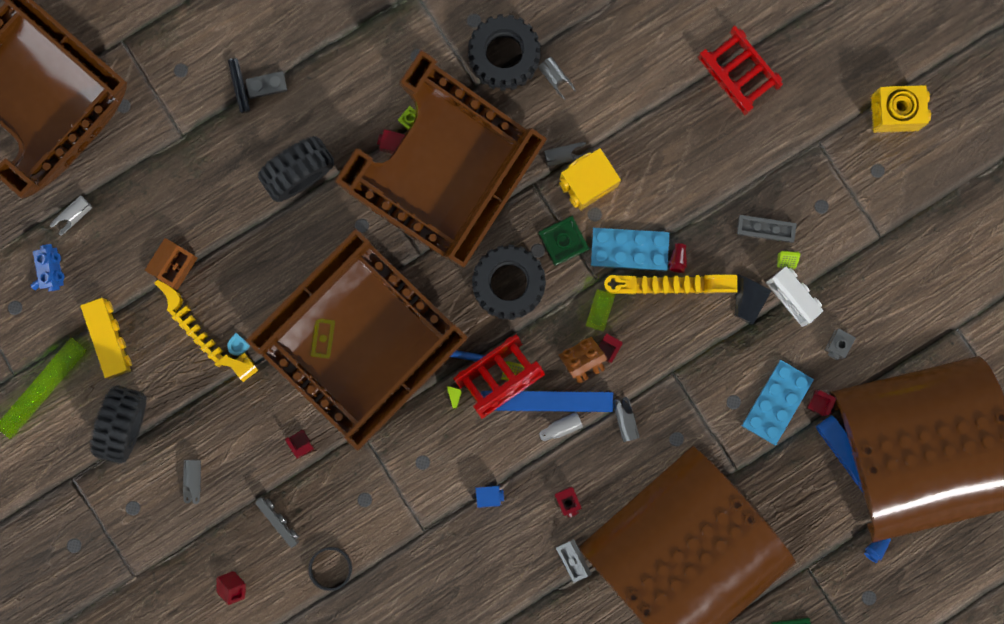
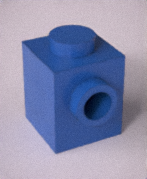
M499 486L477 487V508L501 506L500 501H504L503 490H499Z

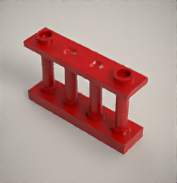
M734 26L730 31L732 35L730 39L713 52H708L707 49L703 50L699 54L698 59L745 116L754 108L752 106L754 100L772 86L776 90L780 89L783 83L781 82L782 78L780 75L771 70L748 42L744 31ZM735 43H738L744 51L726 66L720 67L716 62L717 58ZM750 57L756 66L737 81H732L728 76L729 72ZM759 72H762L768 80L750 95L744 96L740 91L741 87Z
M517 334L507 338L503 344L467 369L460 371L453 378L460 389L466 386L477 401L473 407L481 419L545 375L539 363L536 361L531 364L519 349L523 344ZM512 352L525 368L517 375L512 372L504 361V358ZM495 364H498L509 379L502 386H499L488 372V369ZM479 375L483 376L493 390L486 397L480 394L472 382Z

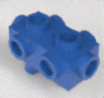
M52 244L42 245L39 250L33 251L38 279L31 284L33 290L48 288V292L60 290V286L64 285V274L61 272L60 267L61 256L57 248H52Z

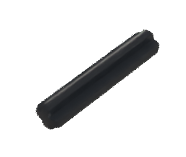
M231 58L228 60L239 111L247 113L250 111L239 61L237 58Z

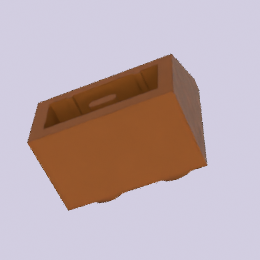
M164 238L145 271L178 290L198 258Z

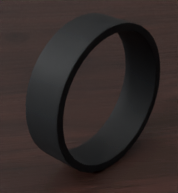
M327 547L321 549L310 560L308 568L310 579L315 586L322 590H338L349 581L352 574V562L349 556L339 548ZM325 550L340 552L349 564V574L346 581L335 588H327L320 585L312 573V564L315 557Z

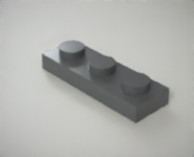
M739 215L736 235L794 243L797 223Z
M261 497L255 502L290 548L296 546L299 543L297 540L299 538L298 534L293 528L289 529L285 523L287 521L281 513L277 514L273 508L275 506L269 498Z

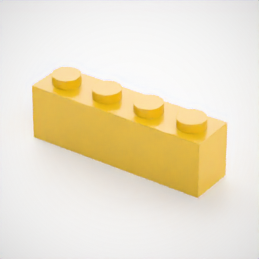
M100 298L80 305L104 377L111 379L131 372L130 366H132L130 357L125 354L124 348H126L124 339L119 337L117 330H120L117 320L113 319L111 312L114 310L111 302Z

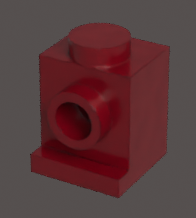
M572 486L554 494L563 516L568 515V518L579 514L578 510L582 508ZM570 499L572 501L571 506H566L565 500Z

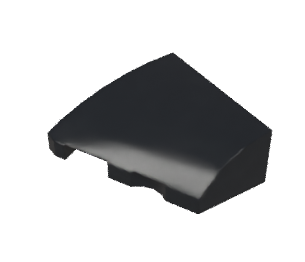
M737 274L738 292L735 293L736 305L734 316L752 325L772 290Z

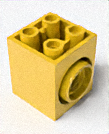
M927 86L880 87L871 95L873 133L919 131L931 120V111L928 110L930 93L927 91Z
M601 148L593 153L589 152L572 162L568 169L561 172L559 185L564 192L568 191L571 198L569 200L574 208L578 207L581 211L617 188L621 179Z

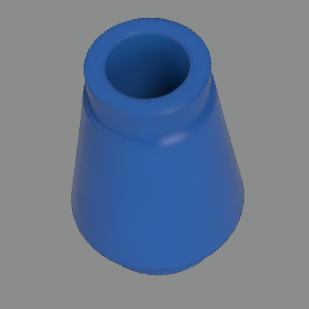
M891 539L869 544L865 548L864 555L872 562L877 563L879 560H882Z

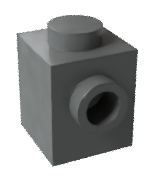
M836 329L825 351L829 352L828 356L833 359H844L856 337L841 329Z

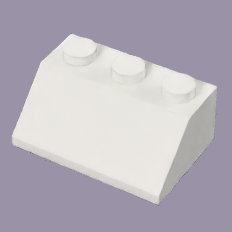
M786 266L769 279L766 284L803 327L810 324L823 312L822 304L817 298H812L808 293L810 292L809 288L797 280V274L793 269H788Z

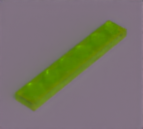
M70 338L0 420V432L7 438L12 439L87 350L76 340Z

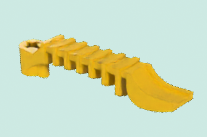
M610 275L604 283L606 291L610 294H708L738 292L737 275H705L704 277L699 275L695 277L664 276V278H657V276L653 278H647L646 276L636 278V276ZM611 280H615V283L625 284L616 286L615 289H611V286H608Z
M159 280L154 283L165 294L168 301L167 311L172 315L173 320L177 321L179 326L186 330V334L192 337L197 345L199 344L200 349L208 354V358L213 360L217 367L221 365L231 367L243 382L259 370L245 352L238 358L232 359L227 354L222 356L223 350L220 347L212 351L210 348L216 343L212 339L207 343L203 341L208 337L206 332L198 336L196 332L201 327L198 324L192 328L189 326L196 320L193 315L185 320L182 319L185 314L191 311V308L186 305L179 312H176L183 304L182 296L175 289Z

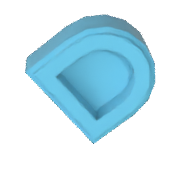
M237 333L231 337L227 344L228 351L234 356L242 355L250 347L246 340Z

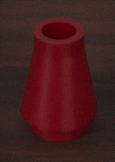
M675 244L668 263L670 271L684 273L687 268L685 244Z

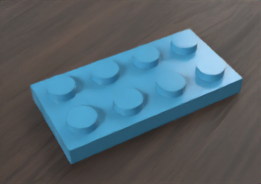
M593 228L591 266L667 271L669 232Z
M779 360L744 420L742 427L776 446L814 379L784 361Z

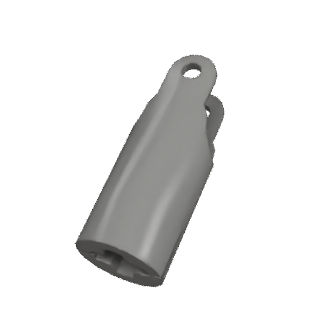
M80 195L51 222L50 227H54L59 221L68 220L66 226L59 232V235H63L93 207Z
M577 412L553 422L548 428L543 429L539 435L542 441H548L552 438H561L583 428Z

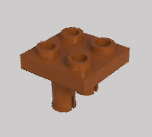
M592 337L582 340L579 344L564 350L558 355L570 375L576 378L578 383H583L581 376L585 381L588 379L586 371L591 368L595 374L600 373L598 367L601 371L605 370L602 362L606 361L607 358Z

